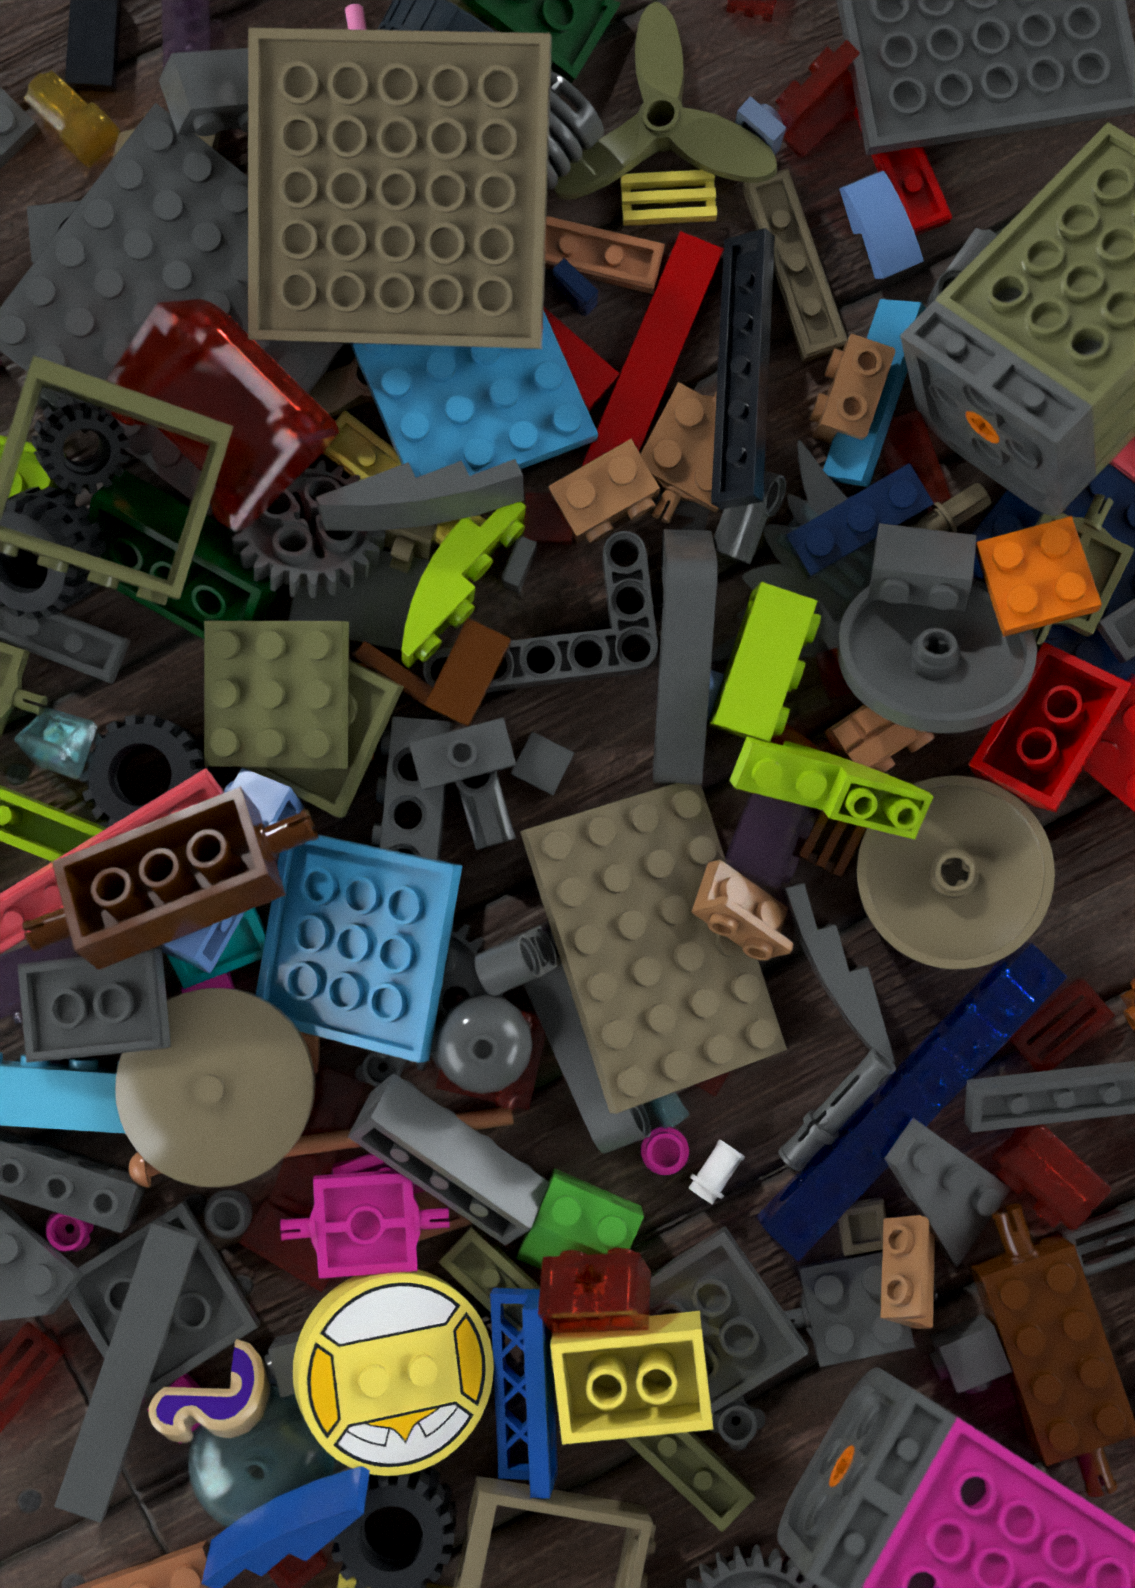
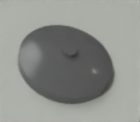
M973 578L965 611L941 610L930 606L906 603L894 604L883 600L868 599L869 587H867L852 601L843 616L837 644V658L843 678L863 704L881 717L898 725L932 733H956L981 728L999 720L1013 710L1022 700L1030 685L1037 657L1033 631L1031 629L1003 637L986 583Z

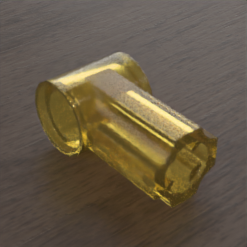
M52 70L45 74L39 73L29 83L27 94L24 97L28 106L58 133L62 143L88 168H91L117 141L121 131L114 122L93 102L87 104Z

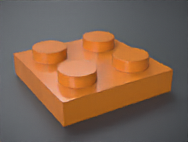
M1072 516L976 542L975 553L1003 637L1100 610L1102 603Z

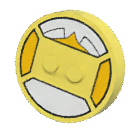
M418 1269V1271L353 1276L331 1290L319 1302L308 1317L300 1333L293 1360V1386L296 1400L309 1429L318 1443L331 1456L350 1468L363 1466L370 1470L369 1474L381 1476H397L417 1472L438 1463L454 1452L468 1438L481 1419L487 1406L493 1383L494 1362L491 1341L487 1329L475 1308L455 1288L436 1275Z

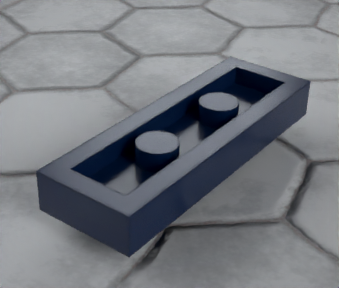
M908 463L790 532L784 539L809 579L874 541L877 537L879 523L899 526L930 508L934 502L913 467Z

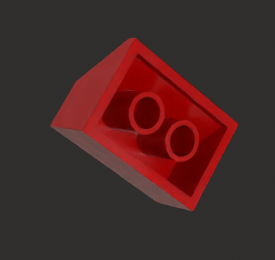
M1044 642L1037 653L1034 672L1027 692L1013 710L994 722L970 761L969 767L976 778L986 780L1008 790L1024 804L1056 813L1131 691L1132 684Z

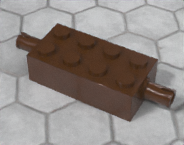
M240 786L53 861L52 865L63 908L33 920L24 921L23 930L31 931L24 934L31 949L37 952L44 947L71 937L74 951L96 969H103L285 896L286 893L275 862L278 859L277 854L311 840H317L318 834L316 830L313 831L315 825L309 812L304 809L298 814L265 826L259 809Z
M1021 1204L1006 1205L1005 1209L1007 1212H1002V1209L998 1208L991 1216L995 1221L1005 1252L971 1263L969 1267L986 1317L994 1325L1012 1372L1006 1374L1030 1446L1046 1467L1076 1457L1086 1486L1087 1495L1090 1497L1104 1496L1101 1486H1105L1107 1493L1111 1494L1116 1491L1118 1486L1113 1478L1103 1448L1134 1437L1135 1419L1075 1245L1060 1234L1032 1242L1022 1213Z

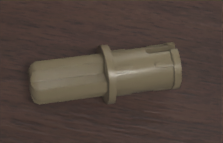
M974 483L943 504L935 502L932 505V511L907 527L957 533L959 526L990 507L991 500L989 494L979 483Z

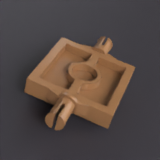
M678 382L641 452V456L654 479L664 491L651 515L658 520L665 505H669L661 519L663 523H670V519L680 500L696 502L715 513L719 510V508L711 504L716 393L714 397L701 395Z

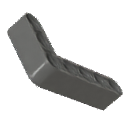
M663 529L661 574L664 595L653 783L701 785L704 768L717 590V557L711 531Z
M620 531L609 537L604 545L602 566L610 629L512 640L503 658L507 663V669L500 678L492 680L487 692L635 675L645 672L652 666L658 651V641L647 552L644 542L638 535L630 531ZM627 546L636 553L637 561L632 566L620 567L612 561L611 552L617 547ZM630 592L638 595L643 603L642 610L633 615L621 612L616 604V600L621 594ZM631 639L643 641L648 647V657L640 662L628 660L622 652L623 644ZM588 644L597 647L602 655L600 663L592 668L580 666L574 657L576 650L580 646ZM452 648L437 650L424 663L423 674L425 681L430 686L434 687L436 683L433 678L436 666L447 660ZM538 650L549 652L555 660L552 669L543 674L531 671L527 665L529 656Z
M549 921L517 934L477 954L475 957L477 975L485 990L492 996H497L524 984L592 1140L600 1152L606 1154L650 1137V1120L643 1104L617 1114L609 1112Z

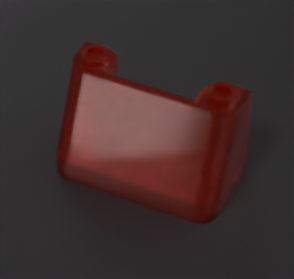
M203 299L157 303L106 379L107 382L234 426L215 484L217 488L212 493L210 504L215 518L223 525L232 528L235 532L248 528L330 446L339 434V428L332 417L254 340H249L248 334L226 312L215 304ZM111 411L112 415L123 424L134 426L135 424L149 425ZM158 428L201 471L209 445Z

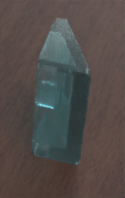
M46 708L44 713L29 723L14 740L34 764L78 779L84 769L97 726L91 720Z

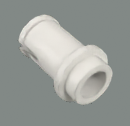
M719 1139L716 1147L697 1176L693 1173L691 1174L690 1178L693 1179V1182L689 1189L713 1205L717 1197L720 1199L724 1197L721 1193L722 1189L745 1156Z

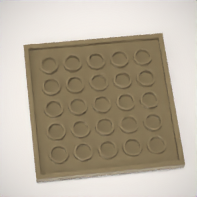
M248 28L249 340L542 349L552 49L550 33Z

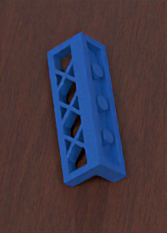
M493 1288L490 1293L498 1478L530 1480V1498L550 1499L558 1476L555 1385L550 1345L552 1338L551 1290ZM503 1304H524L522 1308L523 1328L520 1331L504 1318ZM505 1334L511 1339L506 1345ZM516 1345L524 1352L525 1374L522 1377L506 1364V1354ZM507 1381L512 1385V1387L508 1391ZM518 1391L526 1398L527 1420L524 1423L508 1410V1401ZM509 1427L514 1431V1433L511 1434L510 1436H509ZM520 1437L528 1444L529 1464L510 1463V1447Z

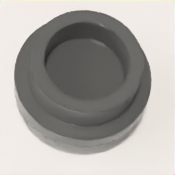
M224 1189L215 1193L208 1200L204 1209L206 1226L214 1235L224 1239L235 1238L243 1234L250 1226L253 1218V1207L250 1200L245 1194L235 1189Z

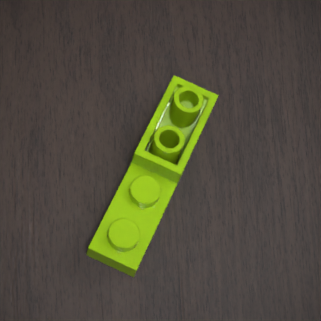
M521 501L498 508L480 527L469 517L461 519L436 550L419 581L405 623L402 663L407 668H410L417 659L423 663L426 662L442 644V640L439 638L450 625H453L455 628L460 627L475 609V606L472 604L475 586L468 579L470 578L474 582L480 579L493 563V559L490 556L501 545L509 548L525 530V526L522 523L526 511V506Z
M748 736L729 780L736 789L820 809L830 819L914 840L934 797L930 792L910 783L827 752L786 740L783 745Z

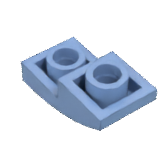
M879 171L839 188L853 234H862L875 279L887 278L924 262L911 222L885 171Z

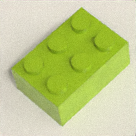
M760 582L751 592L707 726L745 739L748 736L767 742L771 741L772 736H781L790 708L783 706L787 691L791 692L792 689H797L805 667V662L798 660L802 646H806L808 642H813L821 620V615L814 613L818 600L764 582Z

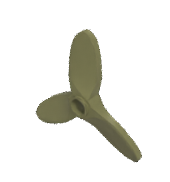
M653 2L642 13L636 36L635 66L643 100L639 112L623 125L600 138L592 148L584 150L579 162L575 164L570 163L569 173L563 177L558 176V184L554 190L556 196L564 200L586 196L611 184L643 160L659 151L672 150L698 169L722 178L747 183L768 181L776 175L777 163L771 148L762 139L744 127L717 114L683 108L681 102L684 89V61L678 29L672 14L666 6L659 2ZM659 120H671V122L665 126H654V124Z

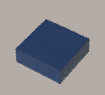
M563 258L552 269L553 288L574 309L586 317L597 306L598 290Z

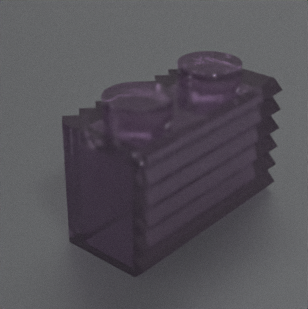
M750 792L724 862L747 879L769 888L779 889L781 881L789 884L799 861V857L792 855L798 838L806 839L816 818V812L810 811L808 806Z

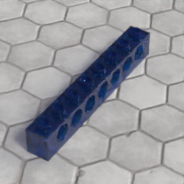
M1025 942L1016 951L1000 959L900 1064L896 1071L839 1129L838 1139L832 1145L825 1144L801 1172L799 1171L756 1216L762 1227L799 1261L887 1169L889 1165L885 1157L912 1118L926 1127L967 1084V1080L972 1079L1068 976L1033 943Z

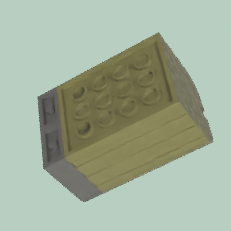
M1107 123L900 335L915 405L920 416L932 432L950 449L1025 503L1051 516L1060 515L1135 437V138L1110 123Z

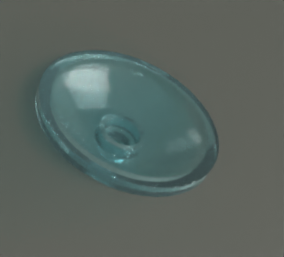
M270 1387V1396L264 1415L249 1432L233 1438L218 1437L200 1424L191 1442L188 1465L191 1484L199 1502L210 1516L228 1528L242 1516L272 1499L315 1480L333 1475L334 1457L318 1443L299 1409L295 1394L281 1398L279 1389ZM251 1465L260 1466L264 1471V1476L261 1478L252 1477L248 1472V1467Z

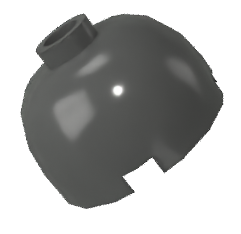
M489 994L468 996L450 1007L438 1024L434 1042L437 1063L446 1077L463 1090L480 1094L501 1091L517 1081L529 1065L533 1047L530 1026L521 1011L505 998Z

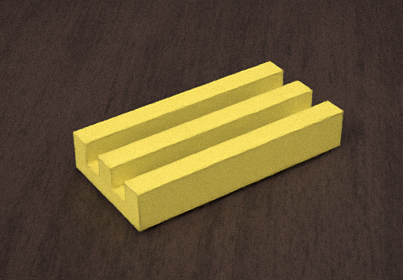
M704 170L624 174L620 178L623 226L716 221L715 175ZM704 186V188L631 192L633 189ZM705 201V207L632 210V204H672L677 202Z

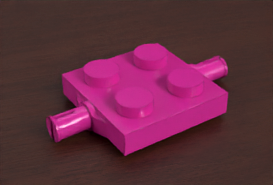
M396 1170L317 1175L313 1178L314 1207L310 1218L281 1219V1240L311 1238V1242L317 1252L318 1278L418 1271L417 1242L420 1230L450 1228L449 1207L419 1210V1205L414 1196L413 1182Z

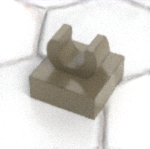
M438 524L385 530V547L392 549L390 556H393L389 567L408 573L414 557L430 560L435 547Z

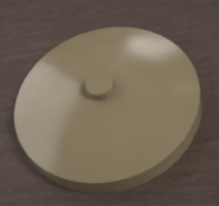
M942 776L913 784L934 796L915 840L867 828L861 842L857 859V885L862 906L868 919L880 936L904 956L927 966L961 970L981 967L1003 959L1021 947L1034 934L1045 917L1051 902L1055 880L1054 859L1048 837L1033 812L1018 797L986 780L967 776Z
M206 988L183 993L167 1001L171 1047L121 1054L116 1074L115 1096L123 1129L137 1152L151 1166L177 1181L201 1187H224L256 1178L271 1169L291 1151L300 1139L309 1121L315 1097V1073L308 1046L298 1028L283 1011L264 998L250 992L232 988Z

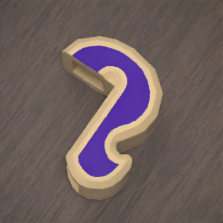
M236 1339L230 1389L163 1387L154 1396L149 1405V1417L152 1425L167 1439L184 1443L193 1439L194 1435L191 1429L196 1423H200L205 1429L218 1437L233 1438L249 1432L263 1417L270 1396V1382L266 1374L265 1362L250 1343Z

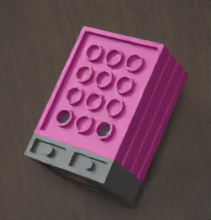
M879 1367L868 1371L846 1398L791 1494L778 1528L777 1539L780 1546L802 1575L820 1588H1135V1531Z

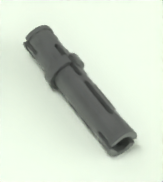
M872 1048L868 1055L841 1082L817 1110H810L804 1116V1124L778 1150L781 1159L790 1168L801 1172L825 1144L832 1145L838 1139L839 1129L868 1100L877 1088L896 1071V1067L890 1058L880 1050Z

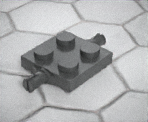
M883 1249L797 1267L802 1288L801 1308L787 1310L784 1313L795 1329L805 1327L813 1340L817 1363L820 1367L915 1348L911 1327L881 1318ZM934 1291V1300L938 1301V1294Z

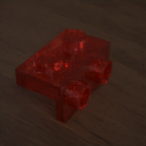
M848 40L835 52L829 47L822 51L809 66L808 70L812 75L802 86L796 80L793 81L775 101L780 107L778 114L782 118L783 125L787 127L783 141L800 158H804L856 105L852 78L848 70L860 55V52Z

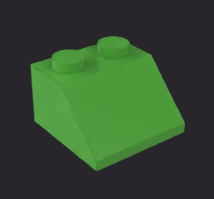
M554 1168L532 1227L526 1232L516 1259L604 1297L623 1266L644 1218L642 1206Z

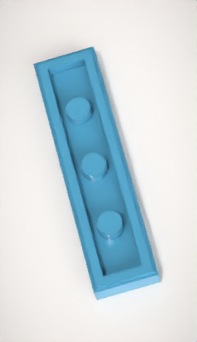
M879 300L867 339L893 347L895 355L867 437L860 440L837 432L833 438L823 471L833 482L865 487L870 485L908 371L900 335L926 309L922 302Z

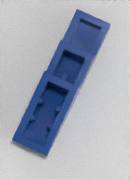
M360 1466L315 1480L282 1494L242 1516L211 1540L201 1584L210 1588H223L244 1569L262 1577L289 1553L304 1561L310 1559L364 1514L370 1470Z

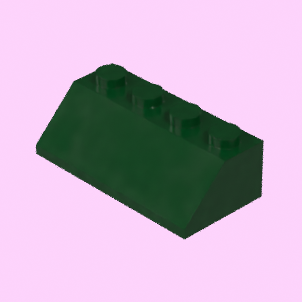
M124 470L120 478L115 475L111 479L113 485L105 488V486L101 487L91 498L89 507L91 513L87 516V519L91 524L98 522L102 530L97 535L99 541H105L107 552L101 554V558L167 580L190 507ZM205 516L180 599L176 600L168 597L166 605L154 603L136 596L139 587L120 581L116 590L204 639V621H263L277 598L280 588L276 591L271 590V577L269 576L256 582L254 580L253 567L242 569L240 555H235L232 552V539L229 538V529Z

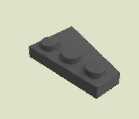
M912 1118L885 1157V1160L908 1198L915 1203L921 1215L929 1219V1232L935 1236L940 1244L939 1249L946 1260L957 1268L992 1218L991 1214L998 1210L1011 1188Z

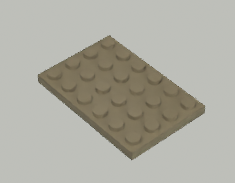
M671 784L520 832L610 1113H620L787 1050L758 960L747 956L743 952L742 947L726 936L712 932L706 922L691 913L707 864L720 859L726 863L701 785Z

